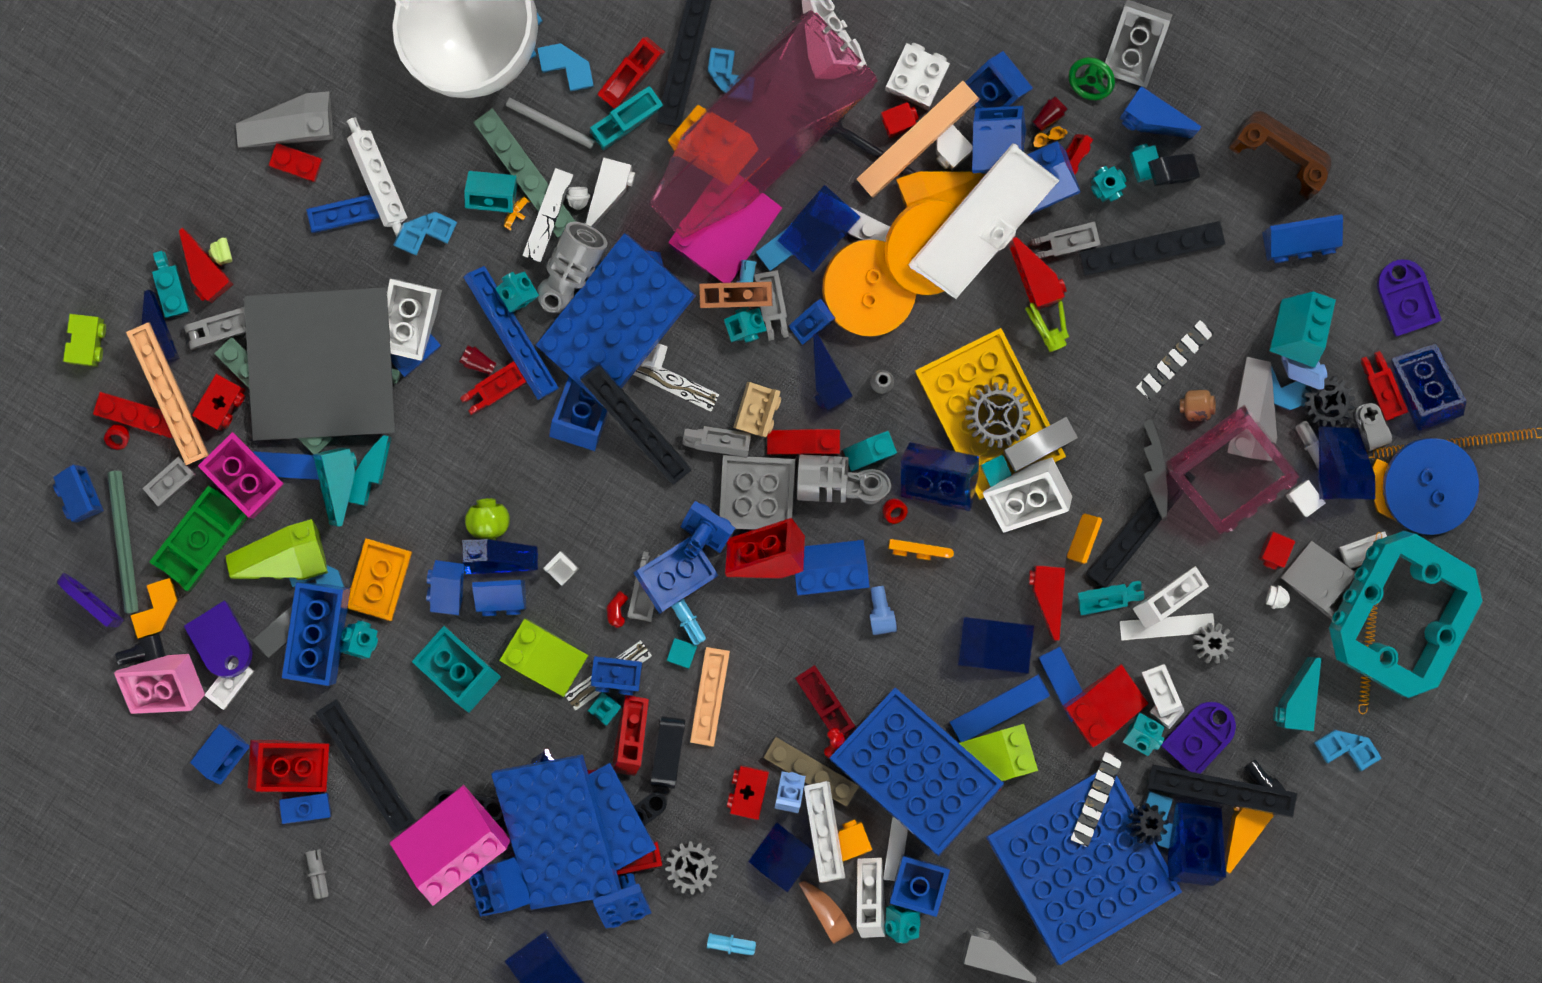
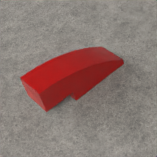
M643 37L630 55L625 57L597 95L614 109L617 108L642 82L664 55L665 51L650 38Z

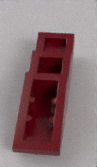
M814 665L795 677V679L829 731L833 728H838L839 732L843 733L845 740H847L857 728Z

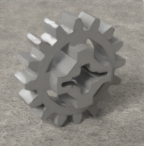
M689 841L688 847L680 843V851L672 849V853L675 855L674 858L667 857V861L671 863V866L665 867V870L672 873L667 879L675 880L674 888L679 885L682 886V893L687 888L690 889L691 894H694L695 888H698L702 893L704 892V884L709 887L712 885L709 878L717 877L712 872V870L718 868L717 864H712L716 856L708 855L711 849L709 847L705 850L701 849V842H699L697 847L693 846L692 841ZM690 851L698 852L704 857H693ZM682 856L683 865L676 869V861ZM688 859L692 864L698 865L695 875L692 871H686ZM708 865L707 875L702 880L700 875L701 869ZM680 878H690L692 879L693 884L686 883L682 881Z

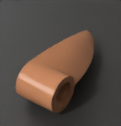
M806 881L799 883L833 944L854 933L844 913L827 894Z

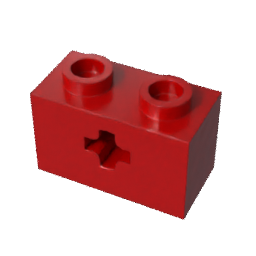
M215 374L192 416L217 430L227 429L233 420L232 412L235 407L239 408L245 399L243 393L246 389L221 375ZM218 399L223 400L226 404L224 408L219 407L217 404Z
M744 765L740 766V770L735 769L732 784H736L734 794L729 793L727 807L731 808L730 814L759 820L769 771ZM746 785L751 786V791H754V795L751 794L748 798H744V793L740 792L741 789L746 788Z

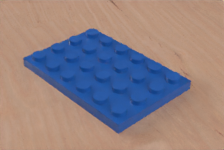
M625 233L588 278L585 286L580 288L536 344L542 352L602 407L604 406L581 382L580 377L599 362L622 388L696 297L690 289Z
M894 688L830 757V760L938 857L1004 786V783L897 688Z
M583 754L495 770L491 773L514 854L527 885L531 900L529 904L531 910L593 900L612 892L618 893V890H621Z

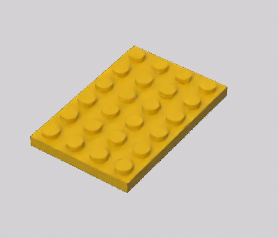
M1002 328L915 370L979 500L985 498L983 492L990 488L980 465L1003 454L1011 474L1017 473L1018 471L1014 472L1004 450L1050 426ZM995 382L998 383L999 390H1002L1004 383L1008 384L1007 392L1016 387V392L1013 395L1017 397L1020 393H1023L1024 396L1019 402L1028 401L1029 405L1024 407L1023 411H1031V415L1023 416V419L1030 421L1029 425H1021V427L1025 428L1026 433L1016 432L1020 437L1019 441L1010 437L1012 441L1011 446H1007L1005 440H1002V448H998L997 441H994L992 447H988L989 439L987 438L982 444L979 443L982 435L979 433L976 437H973L972 434L977 429L975 427L972 429L967 428V425L973 423V419H965L966 415H972V411L966 410V406L975 405L969 400L970 397L979 399L976 395V390L979 389L985 394L984 385L988 384L992 391ZM1002 396L988 397L991 402L993 401L998 406H1003L1010 401ZM981 403L978 410L980 424L988 419V411L983 403ZM1015 406L1007 414V418L1013 428L1017 422ZM1005 407L1002 411L999 410L998 412L997 409H994V416L988 423H991L993 420L996 421L997 419H999V422L1002 421L1003 419L1001 416L1004 414L1003 412L1007 410V407ZM992 425L986 429L987 432L994 435L1007 434V431L999 425ZM1062 447L1031 464L1051 457L1054 462L1065 458L1066 455Z

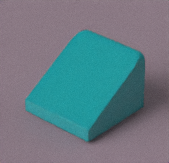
M1003 454L980 465L990 487L1012 476Z

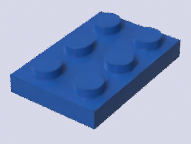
M692 536L633 572L659 614L719 576L703 550L694 559L684 553V549Z

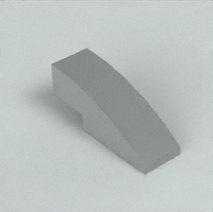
M1067 417L1005 449L1004 453L1014 472L1078 437Z

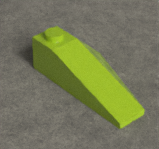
M312 519L289 525L225 555L231 579L274 577V579L296 578L297 580H306L328 573L320 532Z

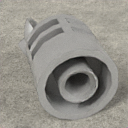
M570 222L565 226L557 242V247L554 248L552 257L546 265L550 276L543 280L537 289L539 294L537 297L538 302L546 311L561 314L575 296V288H583L586 284L585 282L595 271V267L603 256L608 243L606 238L595 228L580 222ZM550 295L557 297L558 300H554Z
M800 455L797 500L846 503L847 498H857L867 504H875L885 498L890 491V479L880 470L866 469L859 473L848 472V457Z

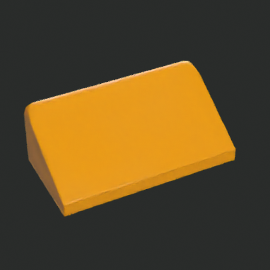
M1089 514L1081 516L1067 554L1068 559L1081 564L1087 563L1102 523V518Z

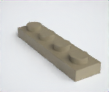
M777 737L774 738L763 757L788 773L794 772L806 776L805 783L809 785L825 781L830 782L832 798L846 807L859 787L856 783Z

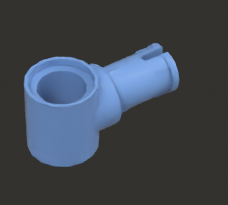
M884 586L870 588L873 610H871L872 614L869 615L873 635L897 632L894 611L888 607Z

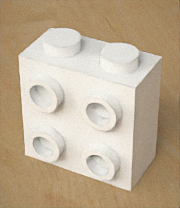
M906 43L885 91L929 110L950 63L946 62L947 58L938 53L931 55L925 52V48L919 44L912 43L910 45Z

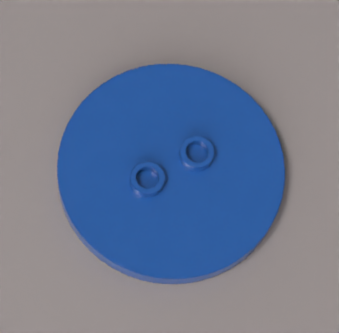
M1438 438L1419 439L1401 448L1389 462L1383 479V496L1391 515L1405 528L1420 534H1441L1459 526L1472 512L1479 493L1478 473L1470 456L1458 445Z

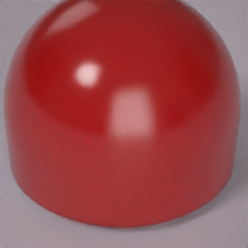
M118 424L109 427L104 435V441L107 446L116 450L125 448L130 438L127 428ZM111 435H118L123 441L119 444L114 443Z
M893 498L885 502L882 512L889 523L897 524L906 518L908 509L901 500ZM895 508H901V513L898 517H891V512Z

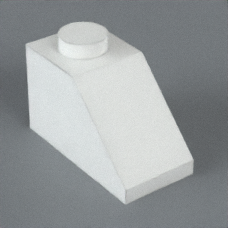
M954 125L948 128L936 140V155L938 156L936 160L943 168L947 169L949 167L951 171L973 152L972 144Z

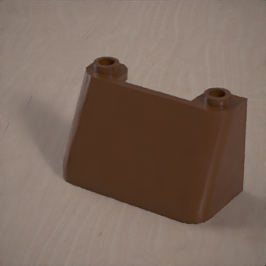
M1262 111L1252 113L1228 148L1239 154L1244 149L1255 151L1265 143L1301 167L1295 176L1301 183V190L1298 194L1307 200L1311 199L1321 190L1328 178L1331 168L1330 156Z

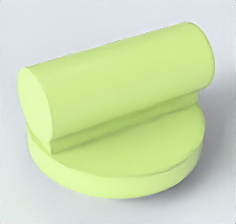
M220 238L217 242L211 243L209 256L214 263L217 262L219 265H223L233 261L227 238Z

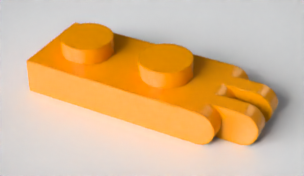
M889 539L888 549L893 550V555L907 557V552L916 553V558L931 560V556L951 558L954 555V551L950 548Z

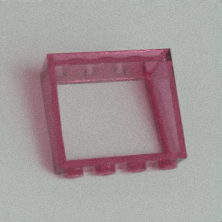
M1245 404L1167 461L1170 475L1220 535L1225 531L1229 533L1238 526L1237 522L1244 517L1247 519L1253 516L1258 511L1257 508L1263 503H1271L1277 498V493L1284 488L1288 490L1297 483L1296 479L1299 478L1296 469ZM1248 429L1285 475L1221 520L1184 474L1242 431Z

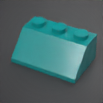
M1314 291L1282 299L1269 351L1315 368L1326 348L1336 299Z

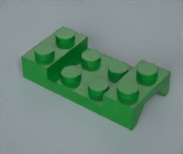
M208 485L149 562L172 577L187 592H191L204 576L206 569L233 534L238 532L248 517L234 502L213 486Z

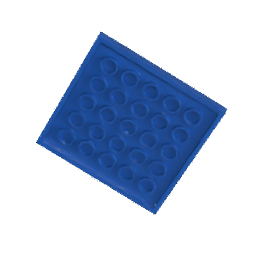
M1097 772L986 836L1057 965L1067 962L1182 893L1156 844L1153 842L1152 845H1147L1145 841L1138 843L1137 836H1130L1133 828H1127L1126 826L1128 823H1132L1128 815L1135 814L1134 805L1117 776L1088 847L1070 839Z

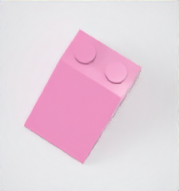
M189 654L167 655L116 670L114 673L131 714L192 711L205 695Z

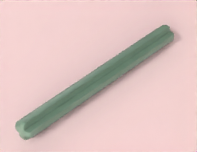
M118 470L108 472V482L124 612L127 614L136 613L139 609L122 472Z

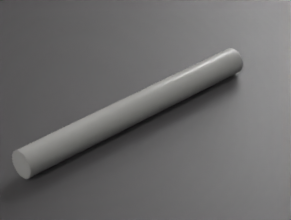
M509 98L506 103L507 107L590 149L595 144L594 139L512 98Z

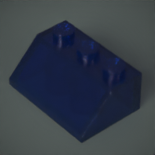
M910 442L901 458V497L970 511L979 476V456Z

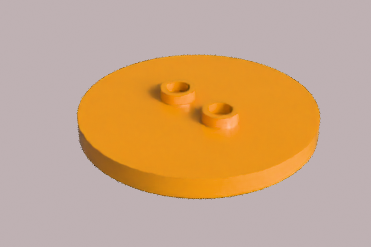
M940 199L922 200L903 210L892 223L885 240V261L891 276L905 289L921 295H934L944 292V290L926 277L911 269L908 264L956 210V205Z
M860 240L848 244L833 256L825 270L822 283L824 303L835 317L834 321L843 329L861 336L886 334L904 322L915 303L916 293L902 287L891 276L885 261L884 241Z

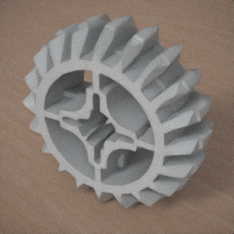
M995 382L992 391L988 384L984 385L985 394L979 389L976 390V395L979 399L971 396L969 400L975 405L966 406V410L972 411V415H966L965 419H973V423L967 425V428L972 429L975 427L977 429L973 432V437H976L979 433L982 435L979 443L982 444L986 438L989 439L988 447H992L994 441H997L998 448H1002V440H1005L1007 446H1011L1012 441L1010 437L1019 441L1020 437L1016 432L1025 434L1026 430L1021 425L1030 424L1029 420L1023 419V416L1031 415V411H1023V408L1029 405L1028 401L1020 403L1019 400L1023 398V393L1015 397L1013 394L1017 388L1013 387L1010 392H1007L1008 384L1006 383L1003 384L1002 390H999V385ZM1002 396L1010 401L1003 406H998L993 401L991 402L988 397ZM981 403L986 406L985 408L988 411V419L980 424L978 418V410ZM1015 406L1017 422L1013 428L1010 425L1007 414ZM1005 407H1007V410H1005L1003 412L1004 414L1001 416L1003 419L1002 421L999 422V419H997L996 421L993 420L991 423H988L994 416V409H997L998 412L999 410L1002 411ZM992 425H999L1007 431V434L994 435L987 432L986 429Z

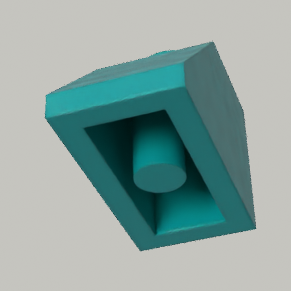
M889 430L843 449L845 457H848V465L851 472L897 454Z

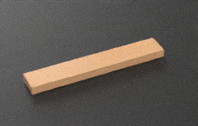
M964 81L959 83L856 180L874 198L980 100Z
M150 322L127 331V336L185 465L207 457L209 455Z

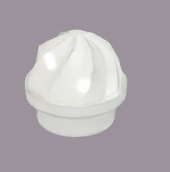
M587 187L568 188L566 198L568 199L569 206L580 210L587 205L590 194H588Z
M1279 585L1277 587L1270 586L1266 597V604L1270 605L1272 609L1284 608L1290 601L1288 592Z

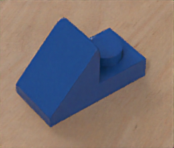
M819 299L789 325V328L803 345L828 327L835 317L824 302Z

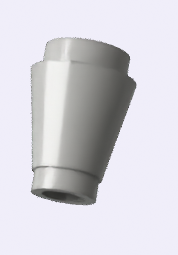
M878 370L871 376L870 384L875 392L885 394L893 388L894 378L890 372ZM880 376L887 378L886 384L879 383L878 379Z

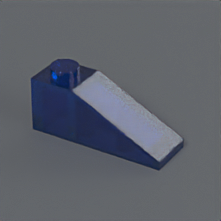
M151 290L144 291L141 325L150 322L168 363L180 359L155 293Z
M817 333L813 335L815 391L817 393L814 398L820 409L825 407L828 412L851 399L853 395Z
M491 539L462 540L463 564L466 574L538 570L537 546Z

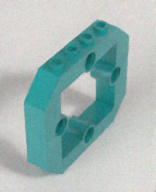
M1402 531L1374 541L1367 549L1366 557L1361 567L1356 570L1350 588L1344 593L1339 609L1332 616L1329 631L1336 660L1392 692L1407 698L1437 688L1483 602L1476 569L1415 533ZM1399 556L1411 563L1410 574L1414 579L1429 584H1435L1441 580L1455 589L1439 622L1433 621L1427 625L1424 634L1428 643L1412 672L1397 664L1398 653L1393 647L1378 642L1372 643L1367 647L1356 641L1373 606L1382 600L1383 587ZM1368 587V593L1365 596V590Z

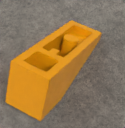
M1234 806L1235 812L1231 819L1222 869L1228 873L1232 872L1273 818V814Z

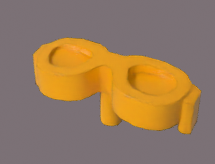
M1056 126L1050 130L1049 136L1045 133L1037 134L1034 138L1033 146L1034 148L1043 147L1050 140L1055 141L1064 138L1068 132L1066 129Z
M525 197L520 198L514 204L513 213L507 214L504 220V227L511 231V225L516 216L524 220L525 216L519 211L526 203L531 201Z

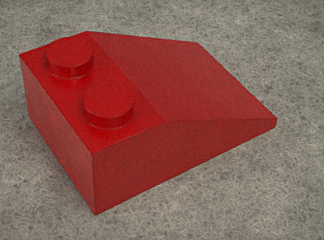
M1017 237L1012 238L1008 245L1030 304L1034 303L1037 310L1062 301L1065 297L1064 293L1067 292L1063 279L1058 280L1057 274Z
M789 518L731 537L727 542L725 575L727 577L784 578L803 572L805 535L795 521Z
M1120 664L1062 706L1087 743L1094 748L1113 735L1149 703L1123 665Z
M250 740L248 788L256 792H326L329 744L284 740Z

